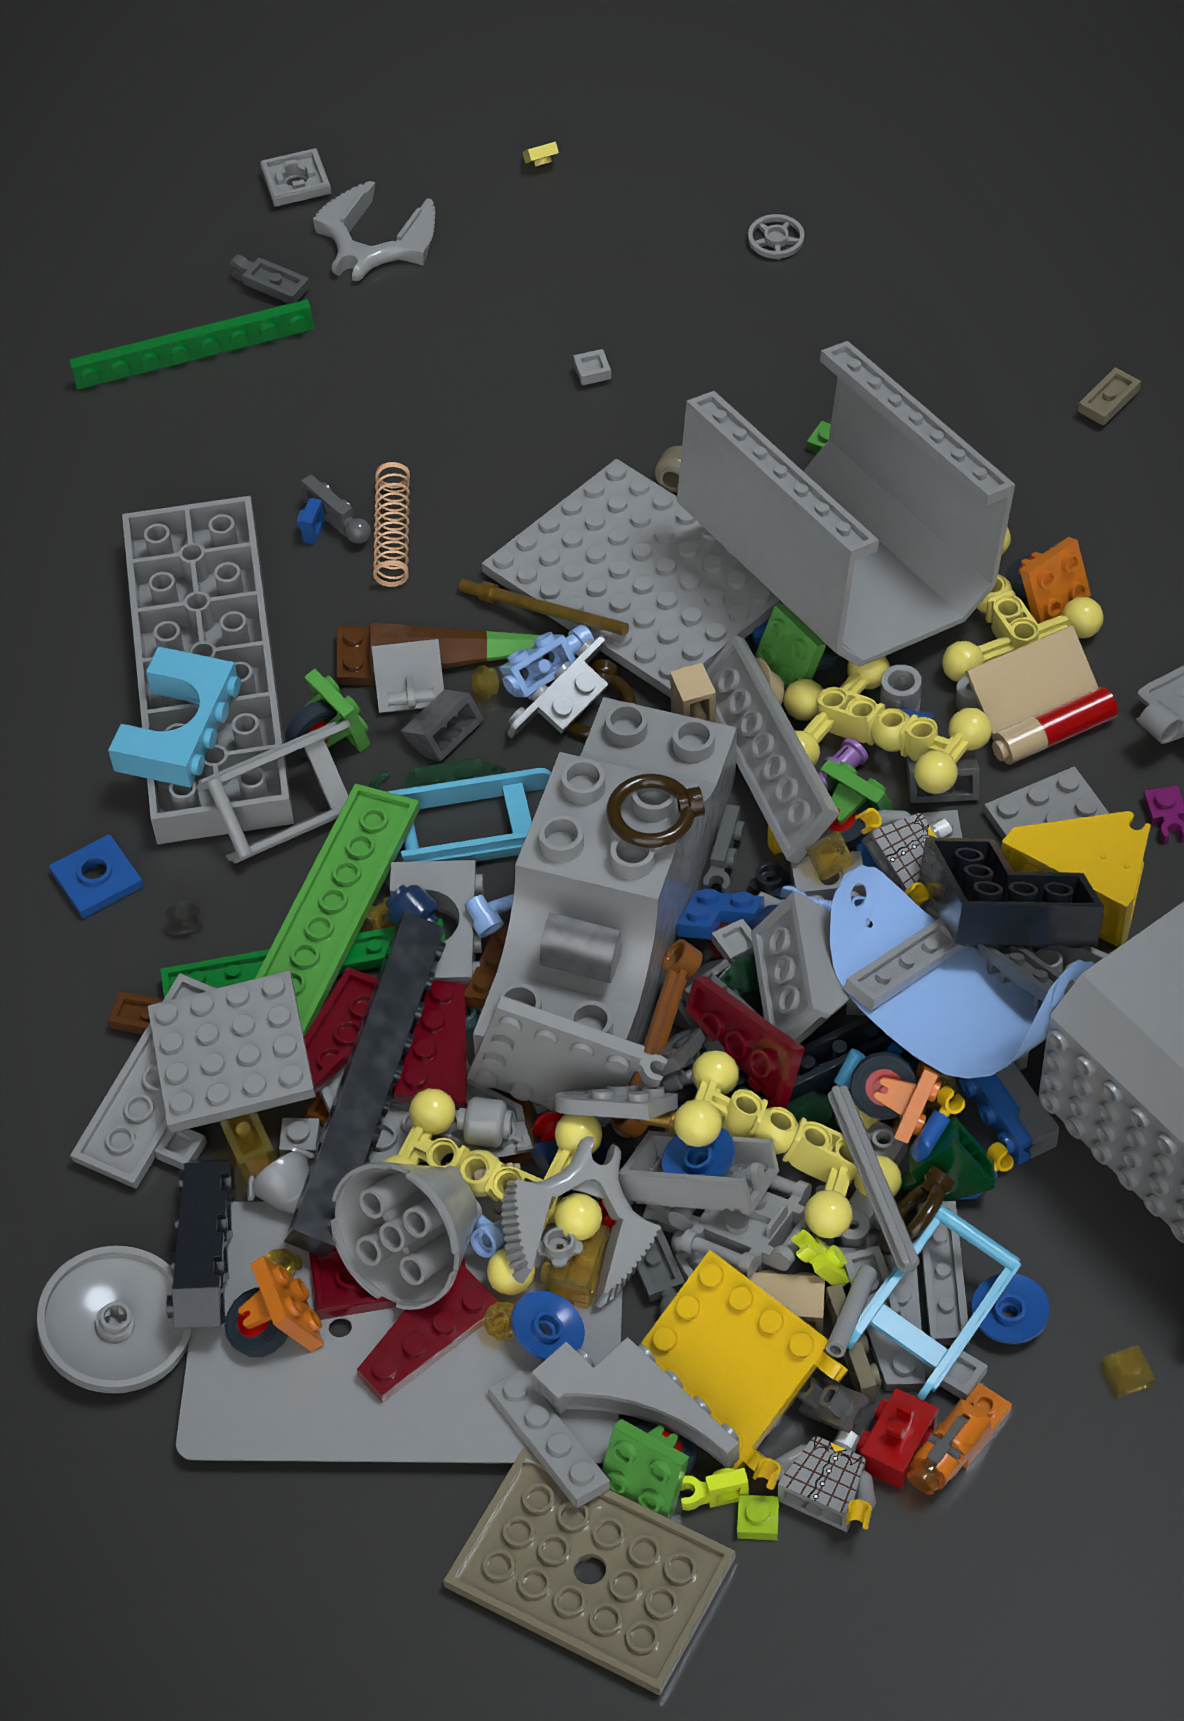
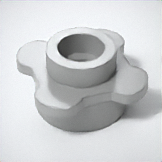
M556 1227L545 1234L544 1240L539 1243L537 1252L540 1255H546L552 1261L554 1267L562 1268L567 1265V1261L571 1257L582 1253L583 1244L579 1240L576 1241L573 1234L568 1233L566 1237L563 1230Z

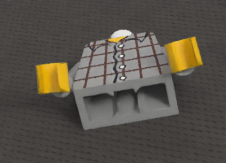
M868 808L857 814L855 819H862L866 828L861 830V833L863 835L869 833L861 841L881 872L902 891L912 897L918 906L922 905L929 898V893L919 876L925 837H951L953 831L950 824L944 818H939L929 825L921 813L911 816L907 811L901 810L877 811L874 808Z
M839 1430L833 1443L821 1437H813L807 1445L800 1444L774 1460L771 1458L759 1460L752 1478L755 1480L758 1477L768 1479L766 1487L770 1490H773L777 1481L780 1480L778 1483L779 1502L845 1532H848L852 1520L861 1521L863 1523L862 1529L867 1530L869 1528L871 1513L876 1504L872 1476L865 1471L866 1459L855 1453L860 1437L853 1431L846 1433Z

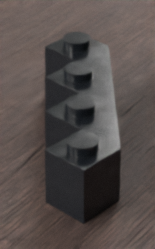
M234 1158L190 1160L184 1163V1169L179 1171V1189L182 1192L180 1210L175 1211V1230L178 1233L176 1252L171 1253V1273L174 1276L172 1295H167L166 1301L168 1319L173 1318L174 1328L219 1327L225 1323L224 1283L229 1279L228 1240L233 1237L231 1199L236 1196Z

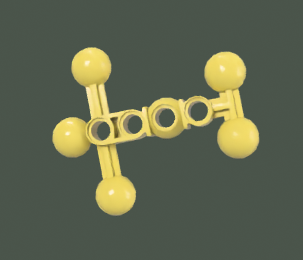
M1008 526L1002 554L1007 551L1011 542ZM998 574L996 585L977 607L980 612L986 614V621L992 623L991 629L997 639L980 646H976L969 641L953 643L947 647L942 657L944 672L951 680L958 682L962 677L966 676L965 671L1073 625L1078 638H1089L1098 633L1103 624L1104 615L1101 606L1089 597H1076L1065 605L1061 616L1037 624L1024 603L1015 596L1016 594L1012 590L1010 582Z
M886 656L860 667L849 661L847 666L849 677L840 688L829 687L823 689L820 684L812 679H799L787 687L783 702L788 714L798 721L812 720L803 731L795 732L814 766L817 764L820 756V746L818 743L828 732L844 738L854 739L860 743L867 742L871 746L876 743L877 746L885 751H901V756H909L912 761L916 762L914 778L919 788L929 794H942L951 789L958 775V767L956 765L958 760L966 750L975 751L986 745L992 733V724L987 714L978 708H964L955 713L948 727L950 739L938 736L937 724L934 720L927 717L918 718V715L915 714L910 717L904 711L896 708L885 710V704H877L873 699L860 695L864 689L873 690L881 686V677L884 671L890 667Z
M716 1050L704 1052L696 1059L692 1067V1081L698 1089L695 1099L686 1101L677 1110L674 1117V1130L678 1137L688 1146H707L717 1139L723 1127L733 1137L772 1139L775 1153H784L782 1161H789L796 1169L826 1183L824 1191L817 1192L806 1203L804 1220L808 1228L818 1237L829 1239L840 1237L848 1230L853 1219L852 1207L848 1199L845 1198L848 1186L853 1179L856 1189L858 1188L861 1194L868 1197L842 1131L839 1133L820 1123L808 1122L804 1117L797 1123L790 1111L782 1107L766 1108L768 1100H761L757 1094L746 1089H739L734 1092L731 1098L727 1097L726 1095L737 1085L739 1078V1068L735 1060L726 1052ZM856 1105L866 1132H868L872 1124L877 1121L880 1122L881 1119L868 1116L859 1110ZM876 1155L894 1197L902 1183L901 1172L897 1164L890 1158Z
M428 1088L418 1092L411 1100L409 1117L413 1126L399 1154L386 1158L382 1162L418 1165L420 1160L428 1163L429 1166L444 1168L454 1166L461 1172L462 1178L467 1182L475 1197L489 1196L495 1202L500 1200L504 1203L503 1196L506 1195L504 1191L507 1187V1181L539 1182L554 1176L571 1163L580 1140L587 1136L594 1138L592 1155L601 1145L602 1128L595 1116L565 1114L558 1121L555 1130L556 1144L559 1149L543 1180L518 1168L506 1166L500 1162L497 1156L489 1151H470L466 1146L462 1145L459 1147L448 1138H439L432 1141L433 1135L436 1136L444 1133L454 1123L456 1110L450 1095L439 1089ZM448 1153H454L453 1160L448 1165L441 1166L443 1157ZM481 1167H486L485 1175L479 1180H473L475 1171ZM572 1193L565 1197L560 1195L552 1198L543 1231L547 1224L555 1223L556 1227L563 1230L566 1237L570 1233L574 1235L576 1241L591 1238L601 1226V1207L593 1197L583 1193ZM503 1248L496 1251L489 1259L487 1267L488 1280L492 1288L499 1293L516 1295L526 1291L533 1283L535 1268L533 1265V1269L524 1283L517 1282L512 1276L514 1269L510 1270L509 1268L511 1262L510 1260L507 1261L506 1254L508 1250Z

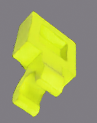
M733 1468L719 1469L712 1475L706 1476V1482H701L693 1476H684L680 1490L690 1489L694 1492L692 1496L681 1499L682 1510L686 1511L694 1510L708 1503L710 1508L739 1502V1495H749L745 1468L736 1470Z

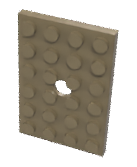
M523 1448L443 1582L445 1588L660 1696L734 1562L736 1551L611 1490L576 1509L534 1454ZM527 1458V1459H530V1460H532V1461H534V1462H536V1463H523V1462H524V1460ZM591 1557L601 1560L606 1567V1573L602 1580L595 1584H584L576 1578L574 1569L579 1561H587Z

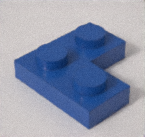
M714 889L696 890L676 923L677 936L711 940L712 932L717 931L721 923L732 924L740 919H744L749 924L765 908L764 896H753L748 892L732 894L718 892Z

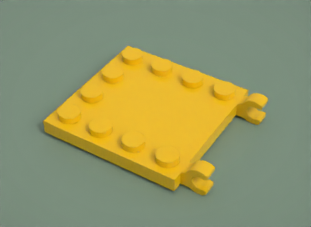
M710 1249L641 1342L651 1351L656 1359L655 1363L664 1372L670 1370L680 1379L683 1384V1390L692 1399L697 1396L708 1406L711 1411L710 1416L720 1425L723 1423L727 1424L737 1434L739 1438V1460L731 1466L734 1470L741 1469L747 1464L755 1472L759 1460L766 1458L756 1449L816 1367L837 1382H840L848 1371L846 1367L827 1354L826 1345L829 1339Z

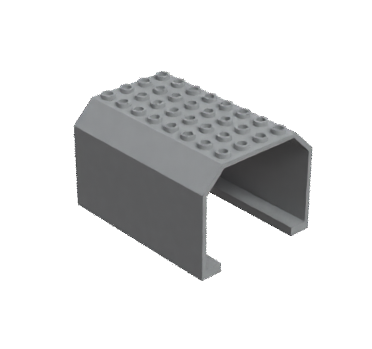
M845 341L821 350L820 362L837 376L829 440L804 471L715 391L687 400L677 502L835 653L860 667L963 623L996 585L1015 484L849 341Z
M1184 902L1084 971L1050 1014L1038 1097L1044 1109L1051 1114L1055 1113L1065 1123L1068 1132L1074 1138L1081 1139L1091 1149L1093 1156L1099 1163L1107 1164L1117 1174L1120 1183L1126 1189L1133 1190L1144 1201L1146 1208L1152 1215L1160 1216L1170 1226L1173 1235L1182 1243H1184Z

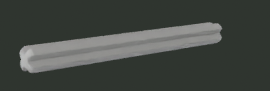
M836 1085L828 1093V1099L897 1269L901 1272H912L920 1262L849 1088Z

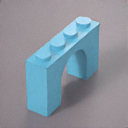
M158 647L146 671L151 693L185 700L194 704L199 709L187 724L170 731H154L121 724L108 751L115 772L191 788L196 776L201 775L203 772L205 756L208 750L213 749L215 746L217 730L220 724L227 720L229 704L232 698L237 697L240 691L241 679L237 677L234 662Z

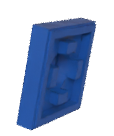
M110 834L49 865L51 874L82 919L144 887L142 879ZM96 864L106 866V872L100 878L89 879L82 875V873L86 874L90 870L96 869Z

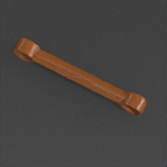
M683 939L673 943L662 960V969L667 974L643 1045L645 1046L644 1052L647 1054H657L667 1044L686 982L697 972L702 962V952ZM637 1072L634 1073L631 1086L643 1083ZM611 1118L612 1126L632 1139L639 1137L649 1126L637 1123V1119Z

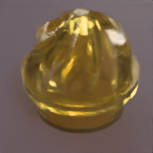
M497 1302L486 1311L484 1317L485 1329L492 1338L498 1341H507L515 1337L511 1326V1315L515 1306L512 1303Z

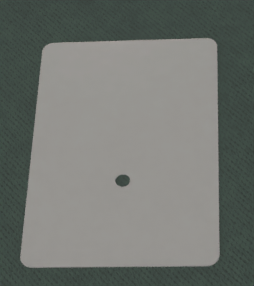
M231 1201L233 1237L228 1240L229 1279L224 1283L226 1315L234 1300L243 1292L259 1287L250 1263L261 1256L266 1257L275 1265L281 1264L292 1278H300L304 1282L310 1293V1298L307 1299L309 1306L317 1314L309 1252L283 1242L293 1214L279 1211L266 1202ZM555 1223L546 1225L540 1241L544 1240V1236L549 1230L556 1228ZM595 1233L593 1237L581 1241L583 1244L582 1253L571 1257L567 1261V1265L562 1268L554 1267L552 1261L546 1255H540L537 1252L534 1261L535 1274L533 1283L526 1291L516 1295L501 1294L492 1288L487 1276L488 1262L491 1257L485 1258L478 1255L471 1245L470 1238L464 1254L466 1268L502 1304L501 1312L383 1403L357 1376V1368L405 1309L394 1307L320 1320L322 1328L319 1331L324 1341V1345L311 1352L288 1336L280 1348L264 1357H248L233 1348L226 1337L224 1324L219 1327L192 1328L176 1438L178 1453L185 1459L201 1461L514 1463L523 1448L528 1451L530 1449L488 1397V1388L520 1370L533 1384L531 1372L543 1360L529 1354L515 1338L511 1326L513 1308L519 1299L534 1291L553 1292L568 1300L576 1308L584 1324L585 1337L580 1349L588 1354L595 1367L621 1343L623 1287L621 1286V1290L617 1295L614 1294L612 1300L609 1301L607 1299L606 1305L601 1307L593 1306L609 1236H599ZM336 1319H346L351 1323L352 1329L344 1337H335L329 1332L330 1324ZM550 1405L596 1464L604 1463L613 1426L619 1421V1414L608 1411L568 1409L560 1415ZM526 1458L523 1463H536V1462H534V1461H532V1460Z

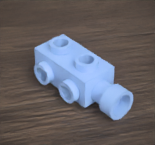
M580 624L569 631L566 638L564 635L548 632L534 640L535 645L528 650L521 649L508 656L509 662L499 667L504 676L502 681L505 688L514 697H528L530 700L543 684L546 685L550 681L556 680L554 674L565 662L568 661L572 664L576 660L574 657L577 655L576 652L588 639H591L593 642L595 641L592 633L585 625ZM548 653L549 660L543 659V655ZM521 669L523 671V676L519 672V670Z

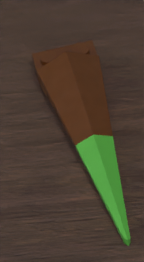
M370 622V627L337 626V685H376L372 646L438 639L441 668L447 669L507 659L508 656L518 650H528L535 645L534 640L541 635Z

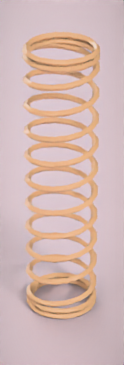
M388 462L379 466L375 472L376 512L374 514L375 551L373 554L375 560L373 562V577L377 583L383 586L396 587L405 583L409 577L407 566L409 562L407 556L409 553L407 546L409 543V528L407 526L410 523L408 518L410 513L408 508L410 504L408 499L410 495L408 489L410 486V471L400 463ZM397 467L404 470L407 477L393 473L380 478L379 474L385 468ZM388 476H400L405 479L400 483H386L382 481ZM385 487L391 488V489H392V488H400V487H403V489L396 491V490L386 489ZM383 489L391 493L381 495L380 491ZM405 490H406V492H407L406 496L403 495V494H401V493H399V492H403V491H405ZM388 495H400L404 498L390 500L385 497ZM384 499L389 502L381 505L379 501ZM406 499V505L400 503ZM397 504L403 506V508L389 509L384 506ZM383 508L391 512L381 514L379 510ZM406 509V514L398 512ZM399 514L403 517L398 519H390L385 517V515ZM383 518L389 520V522L381 524L379 520ZM406 519V524L398 521ZM394 523V524H400V525H402L403 527H401V528H388V527H385L384 525ZM382 527L390 531L381 534L379 529ZM406 528V533H405V534L402 533V532H400V531H398V530H402V529ZM390 533H397L403 536L399 538H390L384 535ZM383 537L392 541L380 543L379 539ZM406 538L405 544L400 541H394ZM388 543H399L403 546L393 548L384 545ZM382 546L390 551L381 553L378 549ZM404 547L406 549L405 553L396 551L399 549H403ZM386 553H399V554H402V556H400V557H388V556H385L384 554H386ZM382 556L391 560L380 562L378 559ZM404 557L406 560L405 563L397 561V559H401ZM381 567L388 569L401 568L405 573L401 576L390 577L382 574L379 569ZM377 573L388 579H402L396 582H387L381 580Z

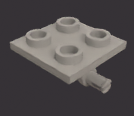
M438 639L372 646L379 713L423 709L432 701L436 702L435 698L444 690Z

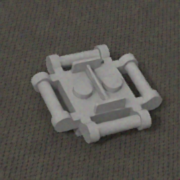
M734 1173L731 1177L735 1178L738 1173ZM776 1175L769 1188L790 1196L787 1200L766 1191L751 1215L742 1214L740 1209L729 1211L726 1208L725 1210L705 1209L701 1217L692 1215L697 1208L673 1207L667 1217L671 1225L684 1231L679 1245L681 1251L689 1254L696 1252L705 1256L710 1249L748 1278L755 1271L765 1270L768 1265L785 1271L794 1262V1254L799 1248L792 1242L791 1238L802 1229L808 1233L811 1232L804 1220V1205L810 1197L812 1185L802 1180L794 1182Z

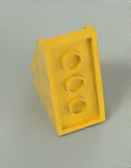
M1130 811L1013 827L1001 844V851L1014 872L1084 873L1104 905L1099 937L1117 947L1125 943L1128 938L1144 868L1143 858L1151 825L1147 823L1140 830L1132 829L1130 824L1133 822L1134 814Z

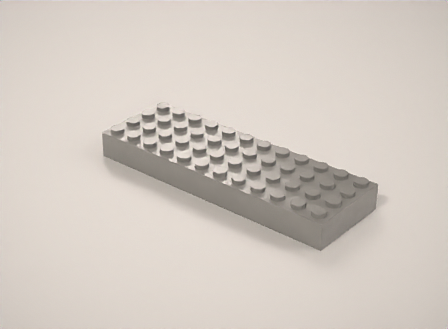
M251 496L122 514L142 728L154 731L174 730L187 724L199 709L188 701L151 693L146 671L158 647L234 662L237 677L241 679L240 691L237 697H233L229 704L227 720L220 724L217 730L215 746L213 749L208 750L205 756L203 772L201 775L196 776L192 787L147 778L150 816L157 844L228 834L209 788L198 792L195 785L199 784L198 781L284 744L258 537ZM285 755L222 782L242 831L294 824Z

